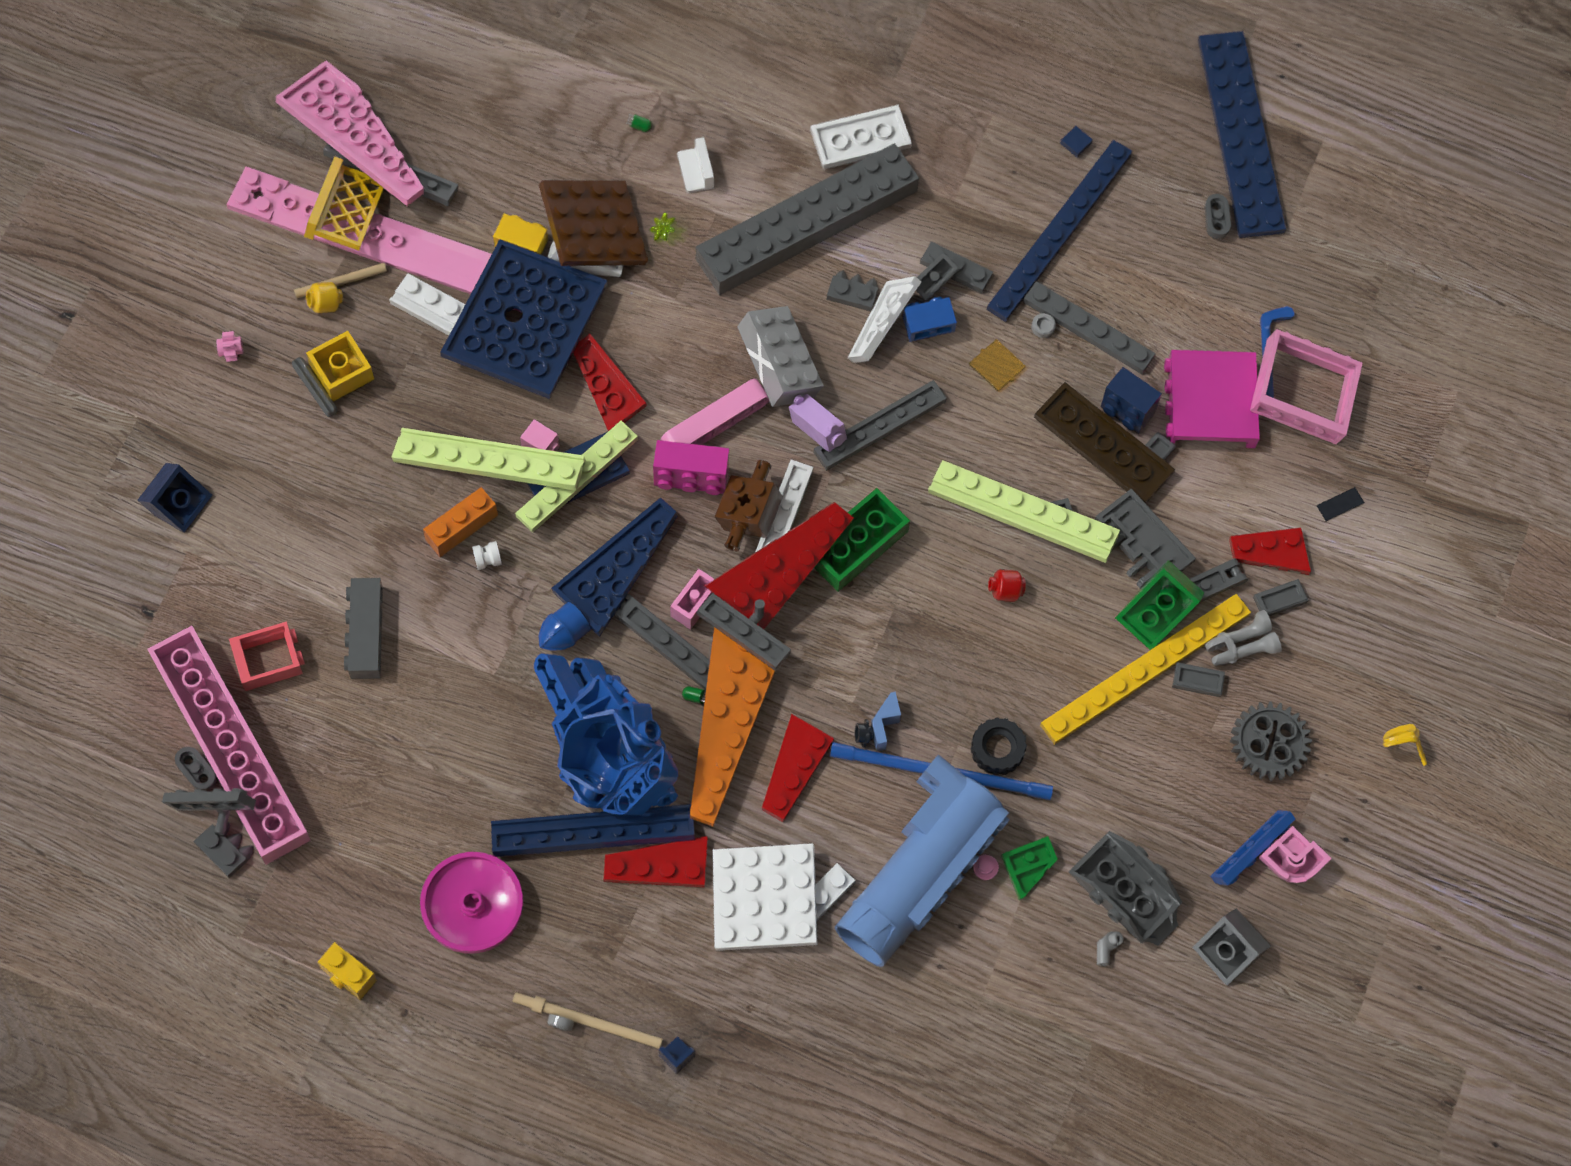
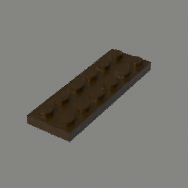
M1066 382L1034 414V418L1126 492L1132 489L1145 504L1175 472L1171 465Z

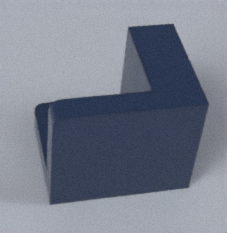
M678 1036L665 1048L662 1046L658 1049L661 1059L676 1074L695 1057V1050L692 1047L689 1048Z

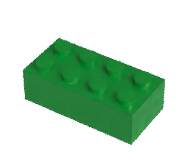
M878 488L873 490L848 512L854 517L853 520L814 567L837 592L909 532L910 520Z

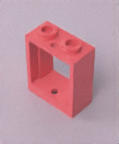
M287 621L229 639L245 691L303 674L301 665H305L301 650L296 651L294 646L295 643H298L297 635L294 628L289 629ZM285 638L293 664L251 677L244 650Z

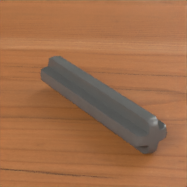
M302 357L293 360L292 366L325 415L331 417L338 412L336 405Z

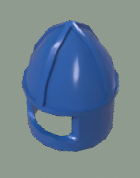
M567 602L556 612L549 614L542 623L538 636L539 647L549 651L568 649L591 631L590 625L580 610L572 603Z

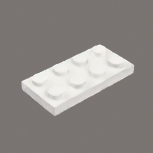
M899 105L812 125L810 129L823 169L863 160L894 143L900 151L911 148L912 144Z

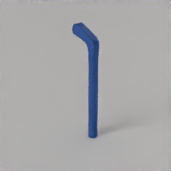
M1282 307L1262 314L1260 318L1262 358L1267 339L1271 336V323L1279 320H1291L1295 314L1291 307ZM1273 369L1266 395L1274 398Z

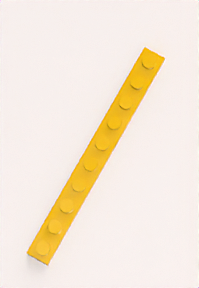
M1237 594L1233 595L1042 721L1040 724L1041 728L1053 744H1057L1176 665L1177 662L1179 663L1205 646L1208 641L1217 637L1219 633L1226 632L1250 616L1251 611Z

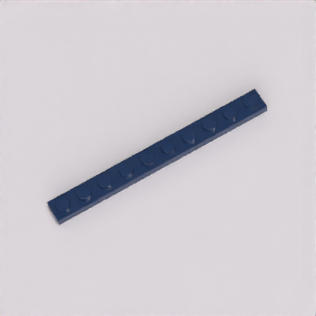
M1113 139L987 305V311L1005 322L1009 319L1131 157L1132 150Z

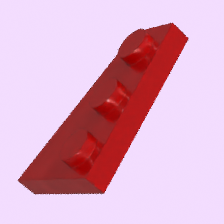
M1301 527L1234 535L1229 538L1233 559L1236 558L1239 563L1260 567L1264 565L1271 566L1282 571H1299L1304 575L1311 573Z

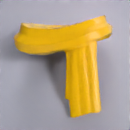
M1406 724L1398 726L1384 734L1382 744L1384 748L1408 742L1416 743L1423 766L1427 765L1419 738V729L1415 725Z

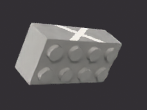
M789 307L748 311L737 328L772 407L793 404L794 398L797 395L803 397L805 394H808L814 399L824 385Z

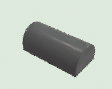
M943 252L917 277L921 283L916 292L927 301L960 268Z

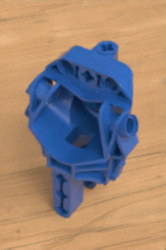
M539 654L534 661V670L557 715L552 722L560 746L557 766L561 771L560 779L568 784L574 792L573 799L577 803L589 808H602L604 812L637 816L643 815L651 806L663 807L673 803L678 798V794L673 786L678 778V769L672 760V755L666 749V745L660 737V726L653 720L651 705L639 703L629 693V689L621 682L620 676L607 675L601 662L596 659L575 658L569 666L563 656Z

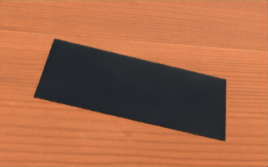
M1354 487L1316 506L1325 521H1328L1365 502Z

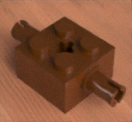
M757 461L751 478L730 476L715 518L724 531L730 532L724 546L731 551H739L744 535L768 537L783 496L774 482L766 481L772 467L767 461Z

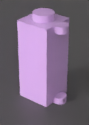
M805 394L803 397L797 395L794 398V403L789 406L792 422L825 450L830 452L847 439L844 423L812 397Z

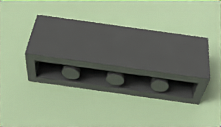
M351 578V587H346V600L350 601V610L345 612L346 624H349V633H345V647H349V655L344 656V670L349 672L351 679H381L383 603L381 578Z

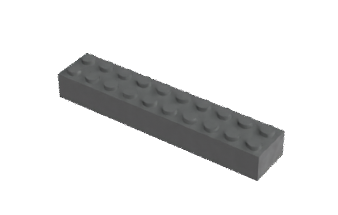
M894 143L696 246V261L720 296L918 191L919 177Z

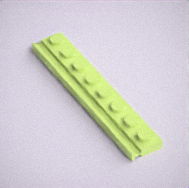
M401 428V435L398 437L392 454L393 461L397 463L576 491L582 475L583 464L586 462L583 455Z
M943 460L933 478L931 486L928 488V493L1104 563L1107 562L1109 554H1111L1120 534V530Z

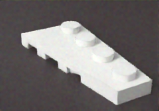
M916 276L887 281L848 356L853 363L869 361L872 358L875 350L920 285L921 281Z

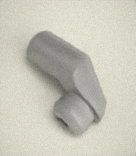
M1109 932L1097 942L1098 966L1110 965V952L1123 942V936L1120 932Z

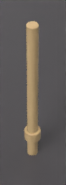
M517 992L513 998L514 1003L532 1008L531 1011L561 1016L658 1049L663 1041L661 1038L546 1002L545 998L538 996L533 998Z

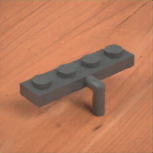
M713 593L697 610V615L775 671L791 653L789 647L757 625L764 616L765 603L761 599L756 600L754 613L749 619Z
M233 788L232 791L213 789V792L195 789L194 792L176 790L173 793H164L162 803L177 811L215 810L219 812L214 833L223 836L230 810H254L256 800L248 796L247 791Z

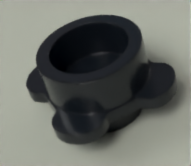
M865 719L864 723H856L855 742L862 743V747H866V744L873 739V727L869 726L868 719Z

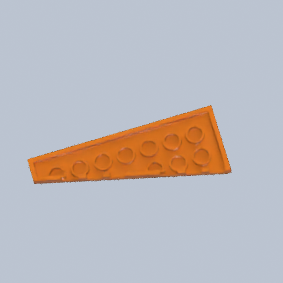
M715 627L690 810L691 819L712 827L715 824L775 673V670Z

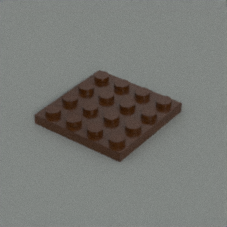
M542 180L540 182L539 188L561 266L645 265L649 261L626 181Z

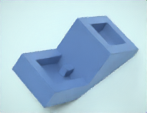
M896 692L889 694L872 720L871 726L873 727V740L876 751L886 750L887 739L884 726L900 723L901 712Z

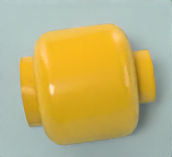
M333 282L313 283L310 289L306 291L307 305L315 313L335 312L343 301L341 289H338Z

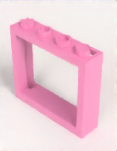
M1276 329L1266 342L1250 411L1337 444L1347 435L1362 362L1354 360L1350 356L1336 353L1330 348L1313 344L1307 339L1293 336L1287 331L1283 332ZM1276 350L1345 376L1335 421L1266 395Z

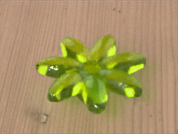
M666 212L663 213L661 220L654 217V222L657 226H652L649 231L655 233V241L661 236L664 241H667L668 233L675 232V229L670 226L675 221L674 217L668 219Z

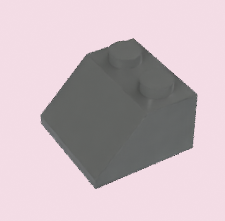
M1236 908L1221 918L1192 948L1226 985H1229L1271 946Z

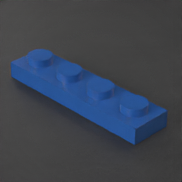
M1278 810L1210 876L1215 884L1231 885L1236 882L1239 874L1245 868L1251 867L1261 852L1266 851L1279 835L1286 833L1290 829V824L1296 819L1290 811Z

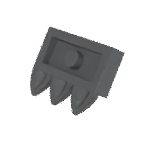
M841 270L832 277L826 300L871 312L878 292V284L875 278L863 284L859 274L848 280L845 271Z
M227 822L225 833L223 836L214 833L216 825L212 824L193 842L230 878L251 858L253 845L237 849L241 843L242 834H233L226 837L230 829V822Z

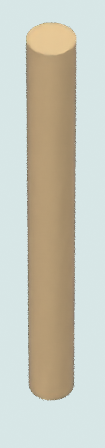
M381 263L321 282H333L338 287L387 272L385 263ZM311 285L295 289L296 298L306 296V291L310 289Z

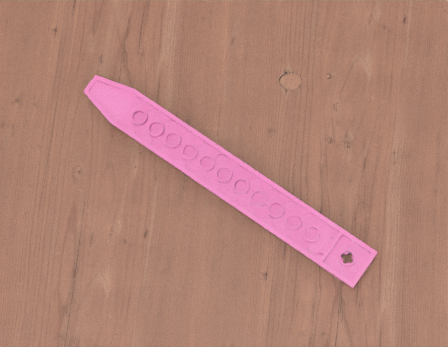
M245 167L226 205L229 210L304 236L307 222L319 193L290 184L288 181ZM261 191L263 197L259 196L257 199H254V193ZM344 205L348 212L357 210L353 205ZM339 207L330 209L333 216L342 214ZM376 213L373 214L359 251L316 235L313 238L468 294L472 293L492 255ZM361 215L352 217L356 224L365 222ZM346 219L338 221L342 229L350 227ZM332 224L322 227V229L329 232L336 231ZM355 232L345 234L347 238L358 241Z

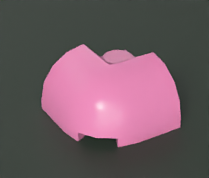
M1292 826L1259 859L1277 877L1288 883H1302L1314 877L1332 858L1314 841L1310 843Z

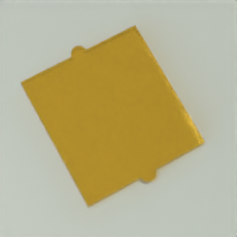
M997 339L985 349H981L980 354L969 362V366L997 392L1009 382H1013L1014 377L1026 367Z

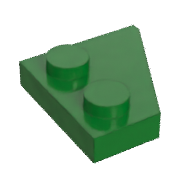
M1049 836L1001 854L1019 900L1027 895L1048 869L1058 860Z

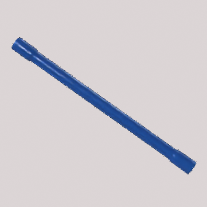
M833 742L830 757L849 761L856 760L921 774L931 764L929 762L859 749ZM956 768L964 776L986 787L1026 794L1030 797L1051 800L1053 786L1025 782Z

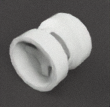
M496 541L488 543L485 547L480 545L472 547L478 570L485 569L487 565H502Z

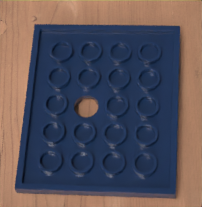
M499 239L440 355L445 359L550 399L607 287V280L571 266H561L558 261ZM514 308L519 309L523 314L520 321L509 322L504 316L506 311H512Z

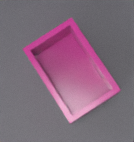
M657 440L653 464L654 486L665 490L679 488L685 492L704 491L710 495L724 494L729 471V448Z

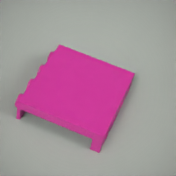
M1171 350L1169 358H1165L1164 372H1168V380H1165V394H1169V401H1166L1165 414L1169 415V423L1166 424V437H1170V442L1175 444L1176 440L1246 442V448H1256L1260 439L1259 414L1250 411L1257 384L1256 352Z

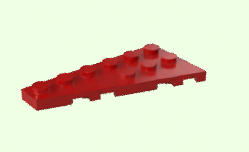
M833 502L704 586L748 619L754 613L756 600H763L765 603L764 616L757 625L765 629L854 517L836 502Z

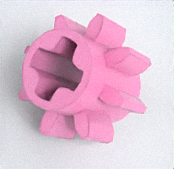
M234 331L222 332V338L217 339L219 357L224 356L226 362L238 361V354H243L241 336H234Z

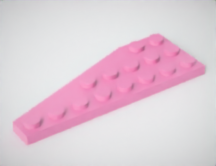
M324 61L276 96L277 104L406 206L424 194V187L413 170L404 161L403 154L395 147L394 140L379 117H376L372 111L370 103L363 97L359 86L329 62Z

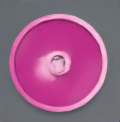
M464 852L445 859L431 871L421 891L420 910L427 930L441 945L460 953H481L499 946L514 932L522 916L523 894L517 876L502 860L482 852Z

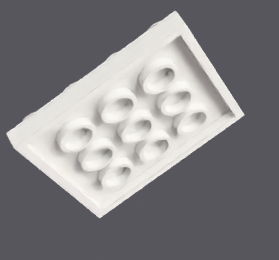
M813 843L713 850L714 936L716 951L817 945L815 853Z

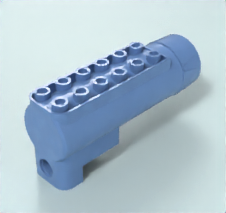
M939 754L916 781L932 795L901 831L907 836V839L867 888L852 902V906L835 925V930L840 938L857 954L876 966L883 967L899 946L905 943V940L914 929L920 931L933 916L930 910L935 912L948 897L945 892L948 891L950 893L963 879L964 876L960 873L963 872L965 874L979 859L976 853L981 855L995 839L991 835L996 836L1010 820L1006 817L1009 812L993 793L979 782L964 776Z

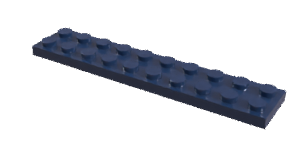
M1244 32L1199 35L1198 44L1239 238L1284 234L1286 227Z

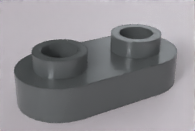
M1212 194L1207 198L1204 206L1206 230L1212 238L1222 239L1228 235L1231 227L1229 202L1221 194ZM1212 207H1218L1219 210H1214Z
M183 747L176 753L175 763L178 769L195 789L209 791L215 786L217 778L214 770L195 748ZM187 759H193L190 765L185 764ZM202 777H208L207 782L200 783Z

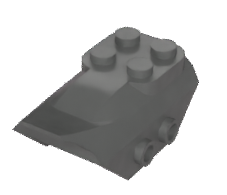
M1109 831L1068 871L1089 893L1091 900L1097 905L1101 904L1108 911V916L1115 923L1120 922L1141 944L1149 942L1158 946L1178 926L1177 909L1183 902L1170 879L1166 876V871L1159 864H1154L1142 847L1135 846L1132 842Z

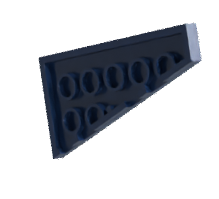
M660 497L551 588L553 593L564 604L570 602L575 605L588 621L590 628L600 637L678 517L677 512Z

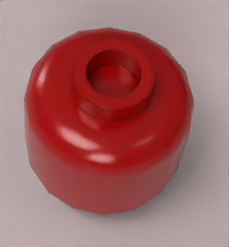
M999 569L993 577L989 578L988 590L992 592L993 597L998 601L1015 602L1025 593V578L1016 570Z

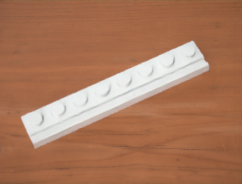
M410 274L405 276L393 297L389 299L390 304L447 335L451 333L465 306L464 303Z

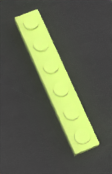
M620 421L582 454L586 462L583 464V471L577 491L546 486L515 513L516 517L533 533L638 440V436L625 423Z

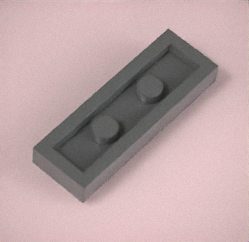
M931 241L920 260V264L928 267L938 256L945 252L960 268L950 279L982 294L993 276V271Z

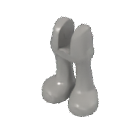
M1265 610L1257 612L1253 623L1249 626L1229 633H1219L1217 637L1205 644L1208 652L1225 646L1228 648V651L1220 653L1211 659L1214 666L1228 663L1233 664L1238 659L1256 653L1267 652L1277 654L1282 651L1277 634L1271 632V620ZM1265 635L1261 639L1254 641L1252 643L1237 648L1235 646L1236 643L1241 642L1243 640H1247L1256 636Z

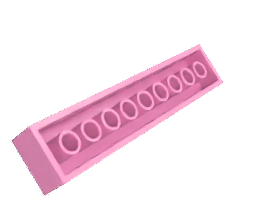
M193 626L148 648V652L225 791H232L233 788L247 791L248 796L256 800L254 810H236L265 865L311 841Z

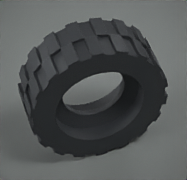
M999 717L992 720L988 719L985 723H981L978 729L975 730L971 742L972 758L977 763V766L985 770L984 772L997 776L998 774L1006 775L1008 772L1015 771L1016 767L1022 763L1027 749L1026 736L1023 734L1021 727L1019 728L1015 722H1011L1009 719H999ZM995 735L1004 736L1009 740L1011 750L1005 757H993L987 751V741Z

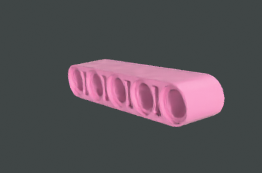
M756 378L751 379L668 430L661 437V440L703 445L764 407L769 402V398L760 382Z

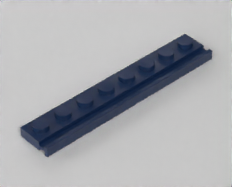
M691 804L652 807L639 816L593 812L491 821L492 854L495 857L695 840L693 819L690 818Z

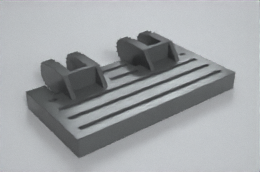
M1132 489L1095 516L1094 520L1104 524L1110 522L1109 526L1120 530L1112 551L1120 546L1119 548L1132 562L1141 556L1143 557L1126 573L1129 577H1133L1145 566L1150 570L1149 573L1138 580L1136 585L1139 588H1142L1168 560L1181 572L1195 562L1196 558Z

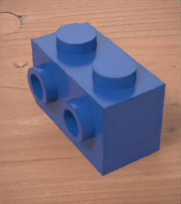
M936 297L929 302L921 304L914 302L904 307L902 317L910 342L955 332L957 321L949 297Z

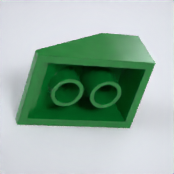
M1168 560L1118 613L1115 619L1151 650L1201 601L1204 592Z

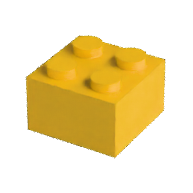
M349 331L306 352L310 367L332 401L374 380L370 364Z

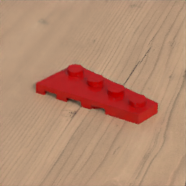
M591 334L578 342L573 353L605 426L610 431L620 421L623 423L627 422L644 409L647 404Z
M791 714L762 805V811L784 822L834 742L832 736Z
M708 836L695 838V840L679 841L605 855L603 881L705 888Z

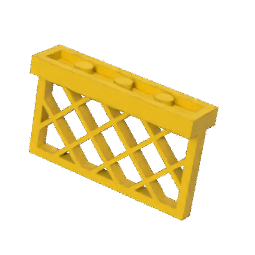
M334 156L307 222L304 237L313 240L316 235L359 251L384 188L366 173L342 165L343 159ZM343 175L353 177L355 182L347 184ZM373 184L379 188L369 192L365 185ZM360 187L363 194L355 196L351 189ZM345 191L349 198L340 200L336 193ZM368 199L371 206L362 208L359 201ZM353 203L357 210L348 212L344 205ZM339 207L342 214L333 216L330 209ZM361 215L365 222L356 224L352 217ZM346 219L350 227L342 229L338 221ZM332 224L336 231L329 232L322 229V227ZM355 232L358 241L347 238L345 234Z

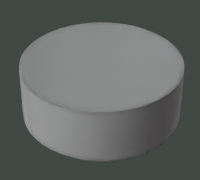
M1045 313L1038 314L1032 321V332L1040 338L1050 337L1054 333L1056 323L1051 315Z
M549 1014L547 1023L549 1026L570 1031L573 1028L574 1021Z

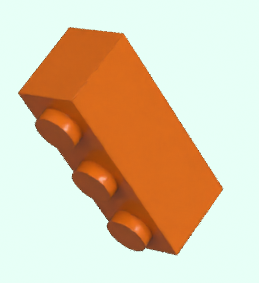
M480 487L423 529L425 540L437 555L442 557L498 516L495 502Z

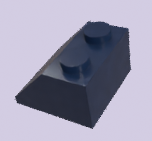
M165 463L137 501L154 516L185 533L212 497V494L179 464Z

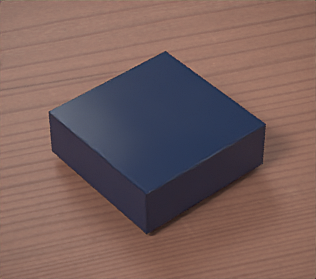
M1075 126L1061 139L1060 144L1075 157H1078L1092 144L1093 139L1079 127Z

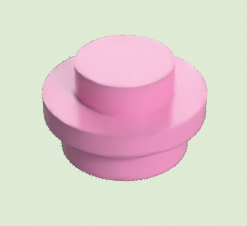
M990 855L979 856V859L973 865L975 875L982 880L994 878L999 869L997 860Z

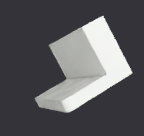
M704 137L695 139L694 149L683 150L677 153L687 193L714 188V176Z

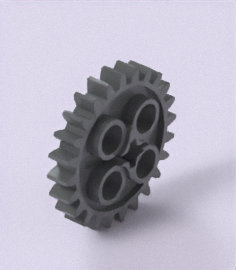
M1269 701L1267 708H1265L1262 702H1259L1257 710L1251 705L1248 713L1243 711L1240 715L1241 719H1236L1234 724L1237 727H1233L1231 733L1235 736L1231 737L1230 743L1237 745L1232 748L1231 752L1239 753L1235 761L1243 760L1245 762L1242 766L1243 770L1248 767L1252 768L1251 776L1257 771L1259 772L1260 780L1263 779L1265 774L1268 775L1270 781H1273L1275 775L1280 780H1283L1285 773L1291 777L1294 774V770L1299 771L1301 769L1300 763H1306L1308 758L1305 755H1309L1311 749L1306 746L1311 744L1312 739L1305 737L1309 735L1310 730L1302 729L1306 721H1297L1299 713L1293 716L1290 714L1292 707H1288L1284 711L1282 710V703H1279L1277 708H1273L1272 701ZM1275 721L1277 722V728L1272 740L1273 746L1269 752V760L1266 761L1264 757L1269 745L1268 738ZM1256 723L1265 724L1267 730H1260ZM1285 729L1289 731L1291 737L1283 736L1280 730ZM1257 745L1262 752L1255 753L1250 746ZM1281 752L1285 755L1286 759L1280 760L1274 753Z

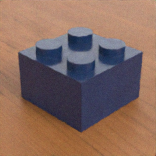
M1122 367L1107 385L1100 407L1108 416L1120 420L1128 430H1134L1139 434L1154 416L1162 393Z

